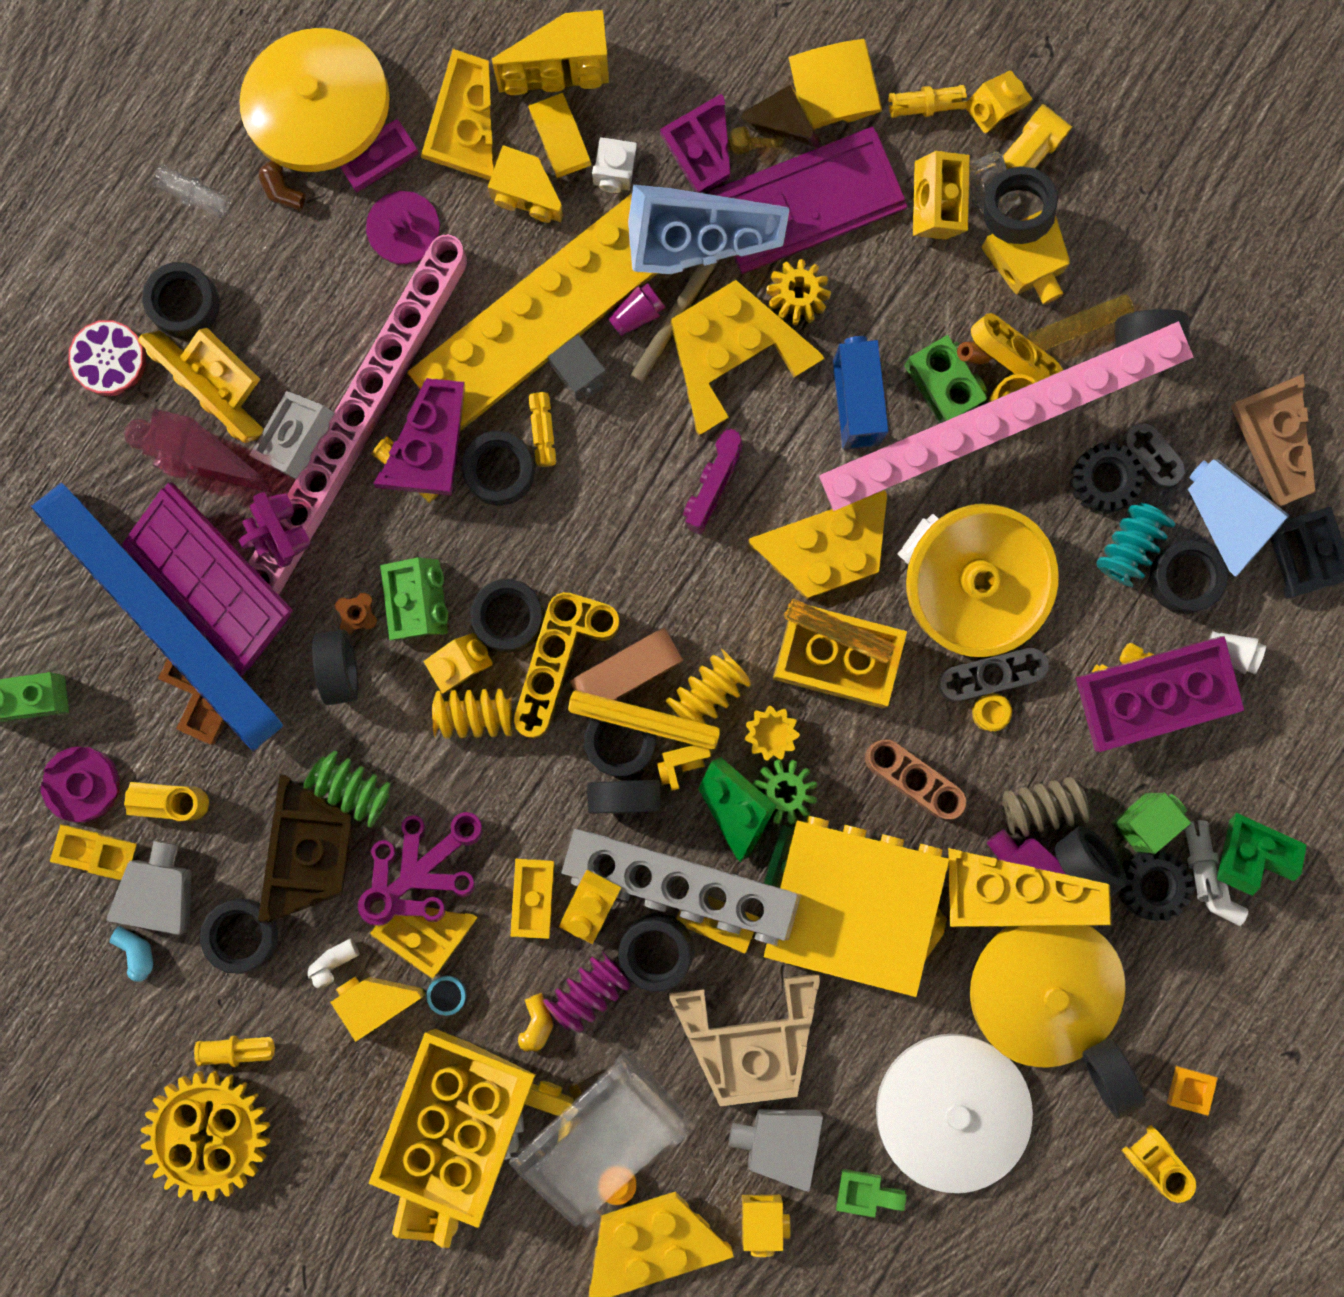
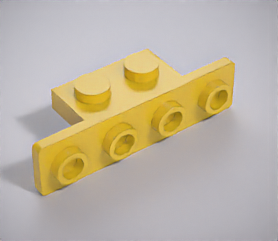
M208 328L199 329L184 352L162 331L141 334L138 342L146 349L148 356L157 363L162 364L173 375V379L178 385L188 389L200 401V405L205 411L215 415L226 426L228 433L232 437L244 443L259 439L264 429L241 406L258 384L260 378Z

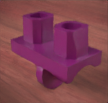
M265 492L253 496L254 503L250 505V510L259 528L253 517L244 520L242 523L247 534L243 535L239 542L242 548L254 546L259 557H262L270 552L265 543L266 541L281 569L290 565L295 555L307 549L310 540L302 526L286 532L283 531L279 521L293 516L294 513L293 506L286 493L268 498Z

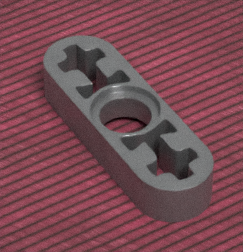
M1027 648L951 667L940 675L938 689L945 699L957 702L1034 683L1041 680L1047 674L1049 667L1048 659L1042 651L1035 648ZM1026 655H1029L1031 661H1038L1039 667L1034 669V676H1030L1029 671L1013 674L1017 681L1011 682L1012 672L1006 659H1011V667L1026 662ZM989 664L998 665L1003 671V680L997 686H991L983 679V670ZM975 668L974 677L980 691H974L975 683L963 686L960 690V695L956 694L955 689L948 690L947 682L952 680L951 674H956L958 679L971 677L972 673L969 669Z

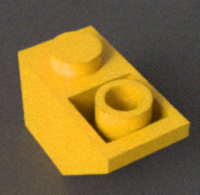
M502 146L488 184L489 194L494 203L510 211H515L516 208L528 211L531 217L541 222L550 223L551 219L561 222L563 218L561 202L539 158Z

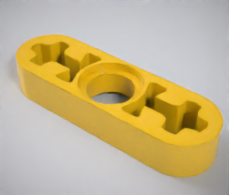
M986 314L971 327V335L975 343L1014 374H1024L1038 382L1064 371L1053 357L995 314Z

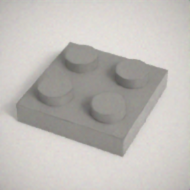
M286 391L249 456L264 465L297 479L300 472L307 467L310 455L319 439L328 431L329 422L334 412L324 405Z

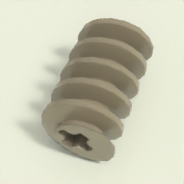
M1072 777L1064 778L1062 786L1056 780L1049 781L1047 790L1042 784L1034 785L1032 793L1027 787H1022L1018 791V798L1011 790L1004 792L1003 807L1005 817L1013 836L1016 827L1020 828L1025 837L1029 836L1030 824H1034L1039 833H1044V825L1047 820H1049L1054 830L1059 829L1060 817H1064L1069 826H1074L1075 814H1079L1084 823L1089 822V807L1085 790L1081 782L1078 780L1076 783Z

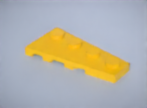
M948 848L950 927L1111 925L1109 884Z

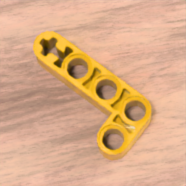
M565 592L557 594L551 599L514 716V724L520 734L536 739L548 732L578 634L600 641L612 639L620 627L618 614L612 606ZM563 602H571L577 608L576 615L569 621H561L556 617V609ZM599 613H607L613 618V625L606 632H598L592 627V620ZM552 638L562 639L565 642L564 653L557 658L547 656L545 653L547 641ZM542 674H548L554 679L552 691L545 695L536 693L533 687L535 679ZM529 696L540 702H549L547 709L539 706L537 717L543 720L541 727L534 726L532 731H527L528 724L523 722V717L525 715L531 716L535 707L533 703H527Z

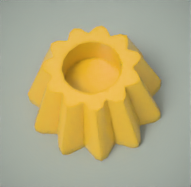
M768 706L764 713L758 710L755 711L754 720L746 723V727L750 732L745 737V740L753 744L752 753H762L766 761L773 755L782 760L785 751L795 750L793 740L800 736L793 729L797 720L787 718L786 709L776 712L772 706Z

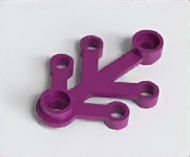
M463 812L455 816L451 822V833L419 861V842L425 834V824L416 815L406 817L401 824L404 842L400 877L389 886V864L395 860L396 851L389 841L381 840L376 842L371 850L374 859L372 887L361 895L358 902V911L362 919L370 925L381 926L390 922L395 915L420 916L429 922H438L444 917V904L436 897H429L423 902L399 899L410 889L453 891L460 897L469 896L475 888L473 877L469 873L461 871L454 875L430 874V872L461 845L469 846L479 841L483 829L479 818L475 814ZM412 822L420 824V829L415 834H410L406 830L407 826ZM465 825L474 827V833L469 837H464L460 834L462 827ZM382 847L390 849V855L386 859H379L377 857V852ZM461 878H466L470 881L469 887L465 890H458L456 888V882ZM379 900L385 902V908L382 912H372L371 907L374 902ZM432 903L440 906V911L435 916L426 914V908Z

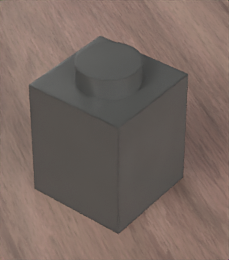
M579 334L548 356L550 366L576 401L582 396L588 399L604 387L603 381L607 379L606 371Z

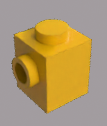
M742 1195L743 1250L751 1251V1255L755 1257L774 1256V1251H783V1239H790V1215L783 1214L781 1195Z

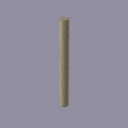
M716 260L714 264L706 266L703 264L698 265L631 373L630 377L635 381L643 384L673 336L671 319L690 308L719 260Z

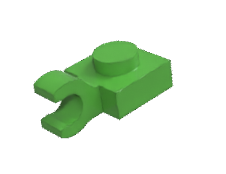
M842 1169L836 1211L875 1218L877 1206L904 1211L907 1195L905 1190L888 1187L881 1188L880 1175Z

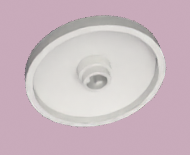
M941 1034L913 1044L891 1064L878 1091L876 1118L879 1134L888 1154L908 1177L936 1191L967 1193L985 1188L997 1182L1016 1165L1024 1153L1030 1138L1033 1110L1027 1084L1016 1065L1008 1057L1001 1054L993 1045L981 1039L963 1034Z

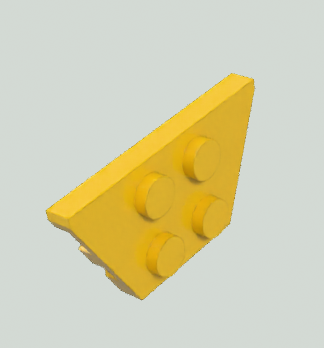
M886 490L872 494L835 511L830 509L752 537L748 540L749 545L755 551H758L782 577L791 582L793 587L806 599L879 573L887 502Z
M676 1191L601 1215L591 1285H589L588 1291L589 1297H613L733 1258L731 1245L727 1241H722L710 1229V1225L699 1214L694 1213L689 1208L688 1203Z

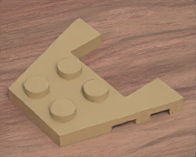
M819 974L784 978L788 1019L717 1028L708 1027L704 988L669 992L670 1001L720 1106L798 1096L807 1040L813 1019L814 1004L820 983Z

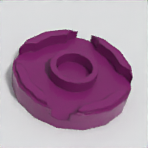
M71 747L58 752L46 764L43 771L45 773L43 775V782H41L40 792L45 805L56 817L63 820L90 822L103 817L114 806L119 794L120 776L115 764L105 753L91 747Z

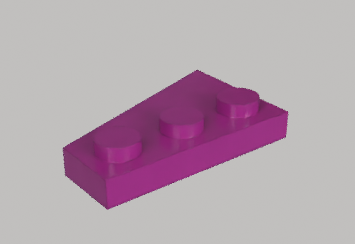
M426 378L406 418L407 422L398 440L394 442L382 472H379L374 482L375 488L452 496L465 395L464 382Z

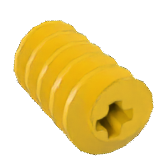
M723 649L721 651L725 659L715 655L710 657L713 670L705 666L699 668L702 681L692 676L688 678L691 691L682 687L676 690L681 700L680 702L670 697L666 699L667 704L679 717L706 724L703 718L705 714L714 719L718 717L714 707L715 704L724 708L729 706L725 697L727 693L737 698L740 696L736 686L738 682L747 687L751 685L743 669Z
M482 689L479 700H475L472 691L467 690L464 700L460 701L456 690H452L449 700L444 701L441 691H436L432 705L434 737L436 738L440 728L443 737L449 739L453 734L454 728H456L458 736L466 738L471 727L475 738H479L482 736L485 726L491 737L497 736L500 726H502L506 737L512 736L513 715L511 696L509 699H506L502 689H497L494 700H491L487 690Z

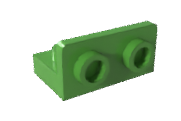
M418 557L380 565L389 640L398 641L425 635L447 634L448 610L444 602L442 586L444 575L440 568L439 560Z

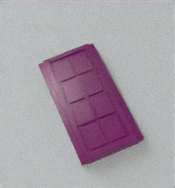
M873 126L708 192L710 195L784 206L790 209L783 246L745 256H734L742 275L907 209L904 195Z
M173 482L167 483L165 488L159 491L122 543V548L239 676H242L251 668L291 616L290 614L293 610Z

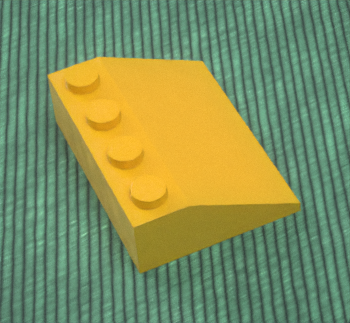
M433 1029L425 1032L368 1184L479 1228L535 1074L468 1041L440 1030Z

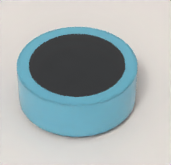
M445 975L437 978L430 984L427 990L428 1005L439 1015L447 1016L458 1012L466 1001V988L462 981L454 976Z

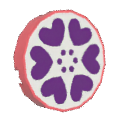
M98 320L86 325L74 336L69 348L68 364L74 378L88 391L101 396H117L124 393V390L134 386L141 379L146 367L145 348L138 342L139 337L128 326L114 320Z

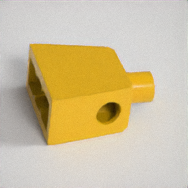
M1043 210L1020 221L1034 219L1035 217L1040 215ZM1056 215L1054 224L1048 233L1035 242L1013 244L995 237L994 234L987 236L982 249L1015 294H1021L1034 287L1043 305L1063 295L1055 277L1066 270L1070 261Z

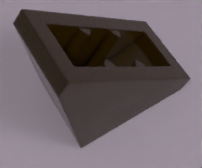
M791 85L743 112L741 119L750 130L819 148L821 140L799 96Z

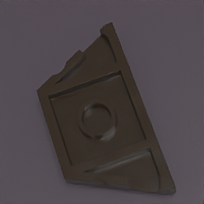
M279 774L258 915L259 923L264 924L343 895L353 822L352 816L344 813L338 807H333L325 802L322 797H317L312 791L309 792L293 782L288 776Z

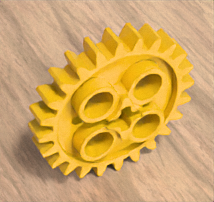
M202 1071L194 1073L193 1084L184 1075L178 1079L179 1089L171 1083L164 1087L167 1097L158 1095L153 1099L154 1104L159 1110L150 1109L145 1113V1116L153 1121V1124L141 1128L142 1133L151 1136L150 1140L141 1145V1149L152 1150L153 1155L144 1162L145 1164L157 1163L159 1168L152 1177L155 1179L165 1174L168 1179L164 1189L167 1190L176 1183L179 1185L178 1197L180 1198L190 1189L192 1190L194 1201L197 1202L201 1199L204 1191L207 1192L209 1200L214 1201L218 1197L219 1188L228 1197L234 1192L233 1183L239 1188L244 1187L248 1183L244 1173L252 1177L258 1173L259 1170L252 1161L262 1162L266 1159L267 1155L258 1148L267 1146L271 1139L260 1134L271 1125L269 1122H259L258 1117L267 1109L266 1107L254 1108L252 1104L259 1095L255 1093L246 1097L244 1095L247 1087L246 1082L236 1088L233 1087L234 1075L232 1074L228 1075L222 1082H219L218 1071H213L206 1081ZM212 1101L213 1109L208 1120L207 1102ZM184 1104L195 1108L197 1112L195 1123L187 1122L183 1118L181 1110ZM222 1109H228L234 1113L236 1117L234 1127H227L221 1122L220 1112ZM207 1126V1135L213 1136V1139L205 1145V1136L199 1135V1132ZM178 1144H184L190 1148L192 1152L190 1162H185L178 1158L176 1152ZM221 1148L229 1153L231 1157L230 1166H222L217 1163L215 1159L216 1149ZM202 1154H204V1170L199 1169V1160Z

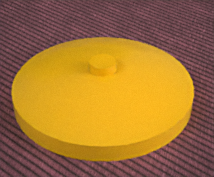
M304 29L276 40L254 60L244 78L240 92L241 118L254 144L271 161L295 171H326L354 160L375 141L387 118L390 101L389 86L377 57L359 39L334 29Z
M968 505L951 511L938 519L918 541L911 555L907 570V597L917 623L938 644L950 651L965 656H995L1022 645L1044 624L1057 595L1059 580L1058 564L1055 552L1047 536L1036 523L1025 515L1000 505Z
M1092 926L1006 927L982 951L975 965L970 986V1001L973 1015L984 1036L1004 1056L1015 1062L1033 1067H1056L1082 1058V1053L1085 1050L1103 1042L1108 1037L1119 1019L1125 998V976L1118 954L1109 941Z

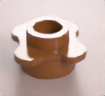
M360 593L356 598L352 599L340 598L335 604V609L340 612L342 620L340 629L346 630L349 635L353 634L355 630L373 629L377 624V618L373 615V610L370 606L373 600L369 594ZM358 610L360 612L359 616L354 617L353 611Z

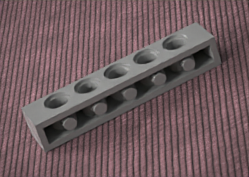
M575 828L561 874L572 877L570 884L578 886L586 870H589L622 887L616 898L629 901L630 895L645 898L643 906L663 912L666 911L667 905L681 909L680 917L699 923L703 922L704 917L718 920L717 928L740 934L741 928L756 932L754 939L776 946L779 939L789 940L802 895ZM606 855H610L615 861V870L608 877L603 876L599 870L600 860ZM641 866H647L652 873V880L645 888L640 887L635 880L636 871ZM680 876L684 877L689 884L688 894L682 899L676 898L671 890L673 881ZM716 887L721 888L726 894V903L720 910L713 909L708 902L710 891ZM753 898L760 900L764 906V914L758 921L750 920L745 914V906Z

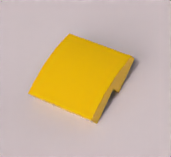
M865 39L831 44L788 57L796 93L815 129L841 120L850 123L882 112Z

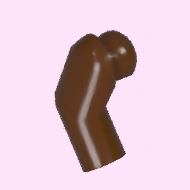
M273 161L267 162L260 168L258 176L267 198L274 203L301 211L305 204L306 194L286 187L282 178L283 167Z

